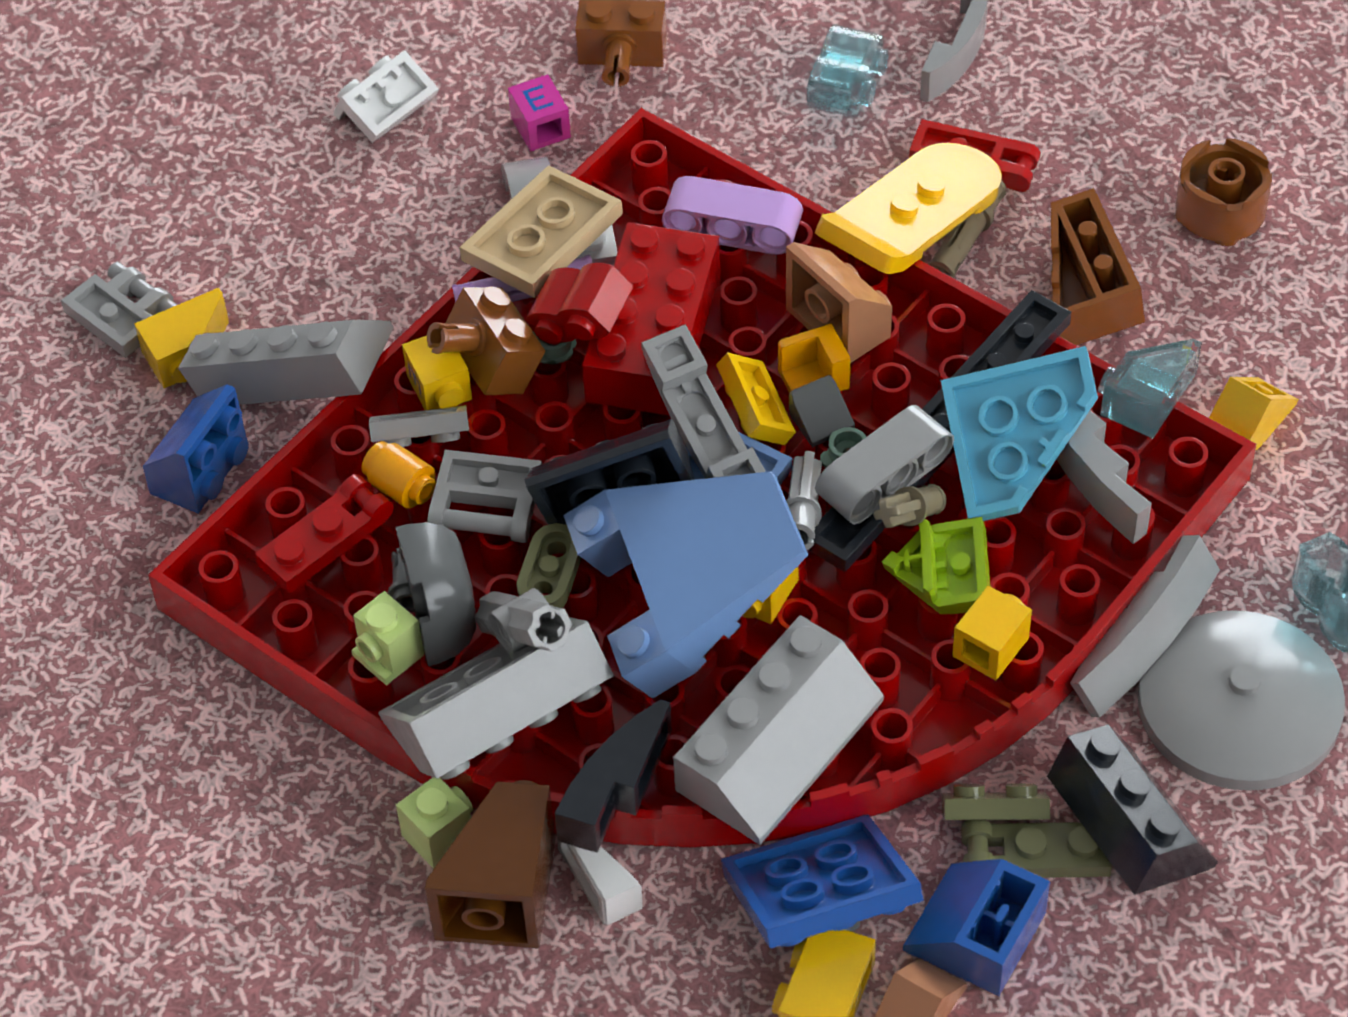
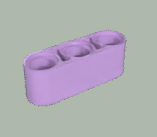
M683 176L674 182L661 221L665 228L719 236V245L780 255L786 253V246L793 243L803 213V207L797 198L784 192L695 176Z

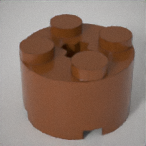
M1226 138L1225 144L1210 145L1211 140L1202 141L1189 149L1183 157L1175 202V217L1178 222L1183 224L1193 234L1215 241V243L1221 246H1232L1238 243L1239 240L1255 233L1265 220L1272 184V174L1268 167L1269 161L1260 149L1239 139Z

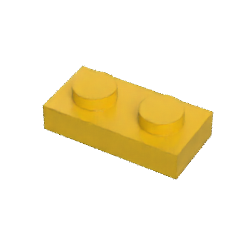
M727 352L716 366L725 384V391L731 398L740 417L743 430L748 437L755 440L785 445L796 432L764 362Z

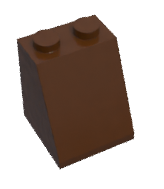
M519 780L513 783H495L426 879L425 893L434 940L539 949L556 840L550 786L538 785L528 780Z

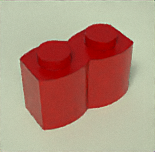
M589 263L584 265L581 270L569 267L557 268L550 272L525 320L534 328L535 334L549 344L556 345L571 342L576 338L585 341L603 338L610 333L634 286L611 264Z

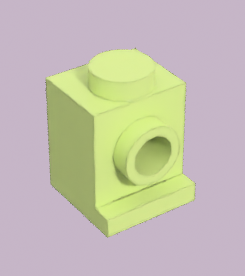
M385 591L353 615L358 637L355 639L357 646L351 650L352 656L385 685H388L424 656L419 620Z

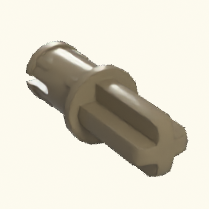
M935 484L924 485L920 488L905 486L898 489L894 495L880 499L879 509L874 511V517L876 521L882 519L886 528L901 524L915 526L923 522L927 516L941 513L946 505V495Z

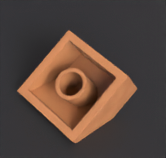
M796 242L786 246V310L808 330L832 323L850 356V363L891 337L892 305L885 294L879 290L875 291L862 280L851 264L843 263L830 250Z

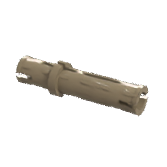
M1002 180L994 203L981 213L972 214L950 231L928 265L955 278L959 267L971 251L981 232L988 230L994 221L993 212L1007 193L1005 191L1006 185Z

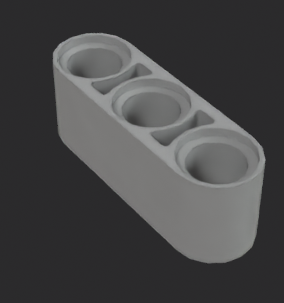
M911 405L828 465L820 474L815 485V491L850 523H860L871 516L875 510L879 509L880 499L894 495L902 487L911 486L939 465L952 449L954 435L919 406Z

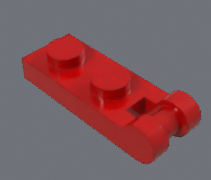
M921 119L909 149L910 158L921 149L934 144L955 143L973 147L991 157L1001 171V180L1009 190L1026 192L1029 189L1033 178L1031 170L1037 167L1041 156L1039 148L1028 142Z
M353 474L344 481L340 491L255 553L257 565L290 594L388 520L394 510V504L383 494L373 493L371 491V484L363 476ZM357 506L362 508V511L355 516L349 513Z

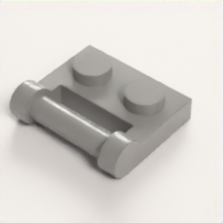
M445 450L429 508L427 523L443 525L453 530L511 536L512 542L527 543L530 536L535 502L526 488L524 479L531 468L541 465L542 461ZM451 502L514 509L513 517L451 510L449 508Z

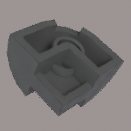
M426 522L396 527L400 556L412 596L415 618L419 620L427 665H436L457 656L471 642L477 628L474 618L476 610L472 582L460 542L455 532L443 525Z

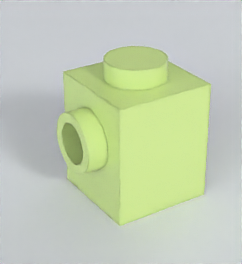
M433 777L396 804L401 835L434 869L471 818L470 813L473 811V806L459 787L454 786L450 789L440 777Z

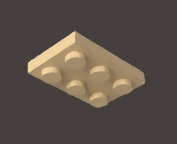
M548 165L459 247L461 260L535 298L540 293L551 271L557 268L568 267L623 214L622 202L620 199Z

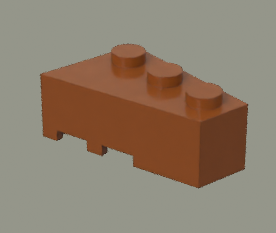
M1095 188L1051 202L1052 301L1071 311L1070 325L1061 333L1060 337L1075 345H1079L1145 323L1141 286Z

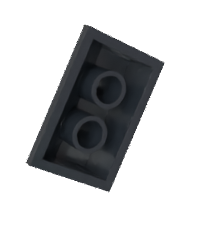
M670 419L661 423L650 424L633 433L612 440L602 441L590 448L567 456H559L547 463L532 467L524 480L528 492L549 525L555 523L566 524L563 515L607 489L695 479L686 445L673 420Z
M1109 725L1067 737L1047 778L1134 895L1216 867L1218 861L1132 748Z

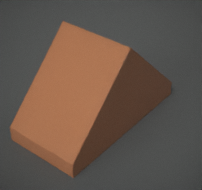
M919 958L894 973L875 1017H947L967 988V983Z

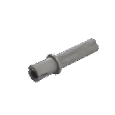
M805 451L804 456H796L794 458L789 496L786 500L806 550H809L814 544L815 526L819 524L822 516V510L818 503L819 495L815 491L816 482L822 472V461L814 459L815 453L812 451Z

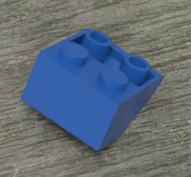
M227 384L193 398L142 466L151 495L198 514L208 500H214L219 495L223 487L224 478L234 465L238 466L243 462L249 448L235 387Z
M1003 859L951 863L906 939L903 951L1000 996L1046 914L1050 881Z

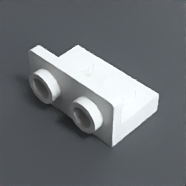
M404 50L393 59L388 55L380 59L370 69V76L361 83L354 79L344 86L337 94L340 100L333 114L338 120L348 115L365 136L374 143L435 97L439 88Z

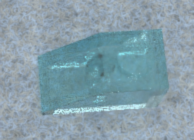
M1189 339L1128 351L1116 368L1110 366L1101 379L1098 392L1103 394L1101 415L1154 438L1197 374L1202 342Z

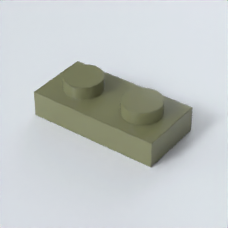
M956 784L953 785V793H942V815L944 820L1050 819V798L1045 792H1037L1036 784H1006V793H985V785Z

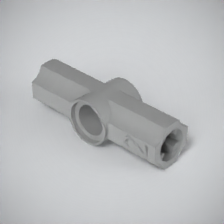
M532 588L520 596L493 591L479 599V610L474 618L481 632L494 635L508 653H514L526 645L553 652L567 644L568 630L572 627V623L566 610L550 606L537 589Z

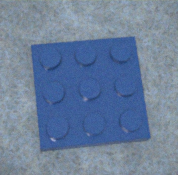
M868 814L721 859L725 879L770 949L778 946H793L799 944L807 937L829 930H845L852 927L858 921L881 914H896L903 911L907 906L924 901L920 881Z

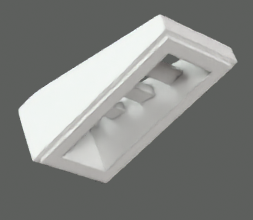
M557 841L560 853L603 925L606 924L608 926L642 909V886L601 846L598 853Z

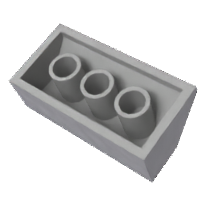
M344 320L251 330L244 329L231 332L204 333L195 336L178 368L197 397L228 384L236 388L239 405L361 395L394 327L388 320Z
M799 615L674 756L675 791L761 845L884 701V695L841 639Z
M569 617L572 627L568 630L567 644L553 652L526 645L510 654L499 643L378 713L383 723L421 773L434 778L441 777L443 780L453 778L470 767L468 760L484 751L487 754H491L506 748L514 741L513 734L527 726L536 728L547 724L558 716L556 709L572 700L574 703H578L595 696L602 689L600 684L614 676L588 621Z

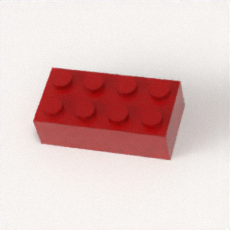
M627 222L614 267L634 287L610 333L603 338L591 339L582 365L585 402L669 415L646 362L641 343L686 324L699 348L720 276L719 236Z

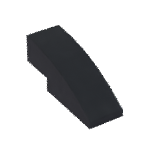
M659 700L634 716L613 733L587 760L569 785L554 813L557 841L598 853L615 811L619 810L632 815L637 814L672 732L670 702Z

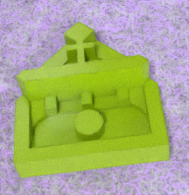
M976 517L933 524L932 526L928 520L924 519L923 522L918 524L920 530L897 554L892 551L882 561L883 567L940 614L966 613L985 588L990 586L986 527L983 518Z

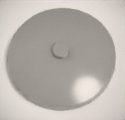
M1230 610L1206 613L1188 620L1171 645L1140 679L1138 706L1147 735L1160 753L1173 765L1205 783L1222 788L1248 791L1276 788L1289 784L1318 767L1333 749L1339 736L1344 718L1345 695L1342 681L1334 663L1320 645L1306 633L1272 616L1250 611Z

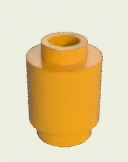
M380 441L372 446L365 455L361 469L362 473L367 476L368 482L403 507L409 509L422 505L434 493L436 485L435 469L399 444H388L385 441Z

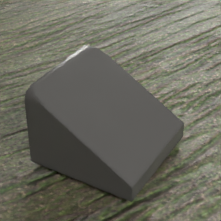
M831 375L822 377L790 392L789 415L812 447L829 441L831 433L840 428H855V423Z

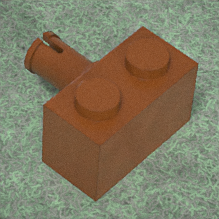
M579 0L575 27L578 64L604 65L602 79L606 84L613 87L616 73H619L618 87L624 86L629 82L630 66L664 67L667 40L665 1Z
M463 287L446 323H432L427 332V344L429 348H433L432 353L460 352L469 373L484 395L523 394L545 353V349L532 332L531 327L523 319L502 287Z

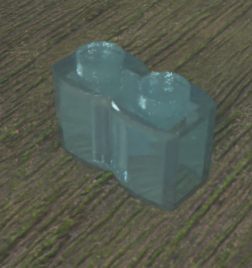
M833 24L826 36L821 54L817 58L808 80L807 106L856 118L859 117L863 105L870 107L876 91V81L874 79L876 75H884L888 64L889 50L883 49V35Z
M1328 532L1299 545L1292 575V588L1300 603L1318 616L1319 626L1327 640L1334 647L1346 653L1348 652V545L1338 536Z

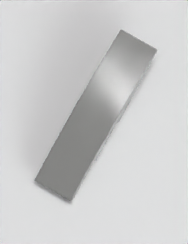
M1089 411L1056 460L1067 477L1097 512L1134 544L1147 534L1152 503L1126 483L1129 463L1104 443L1107 423L1092 411Z
M1200 535L1182 536L1164 572H1153L1132 599L1128 608H1125L1098 645L1078 667L1070 684L1091 717H1101L1142 678L1171 645L1209 590L1220 569Z

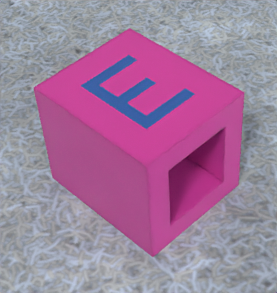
M548 74L508 87L510 117L530 152L571 138L569 108Z

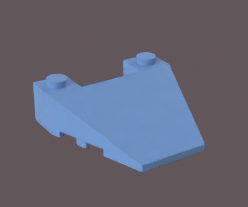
M771 471L607 489L563 515L577 554L605 576L610 577L631 563L634 566L650 610L610 633L607 637L622 677L652 699L695 674L707 662L703 656L723 635L729 638L741 626L737 620L758 599L763 603L808 556L778 480Z

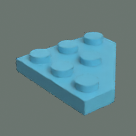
M1086 346L941 380L951 434L954 435L953 445L968 519L982 517L983 521L1020 513L1097 401L1098 395Z

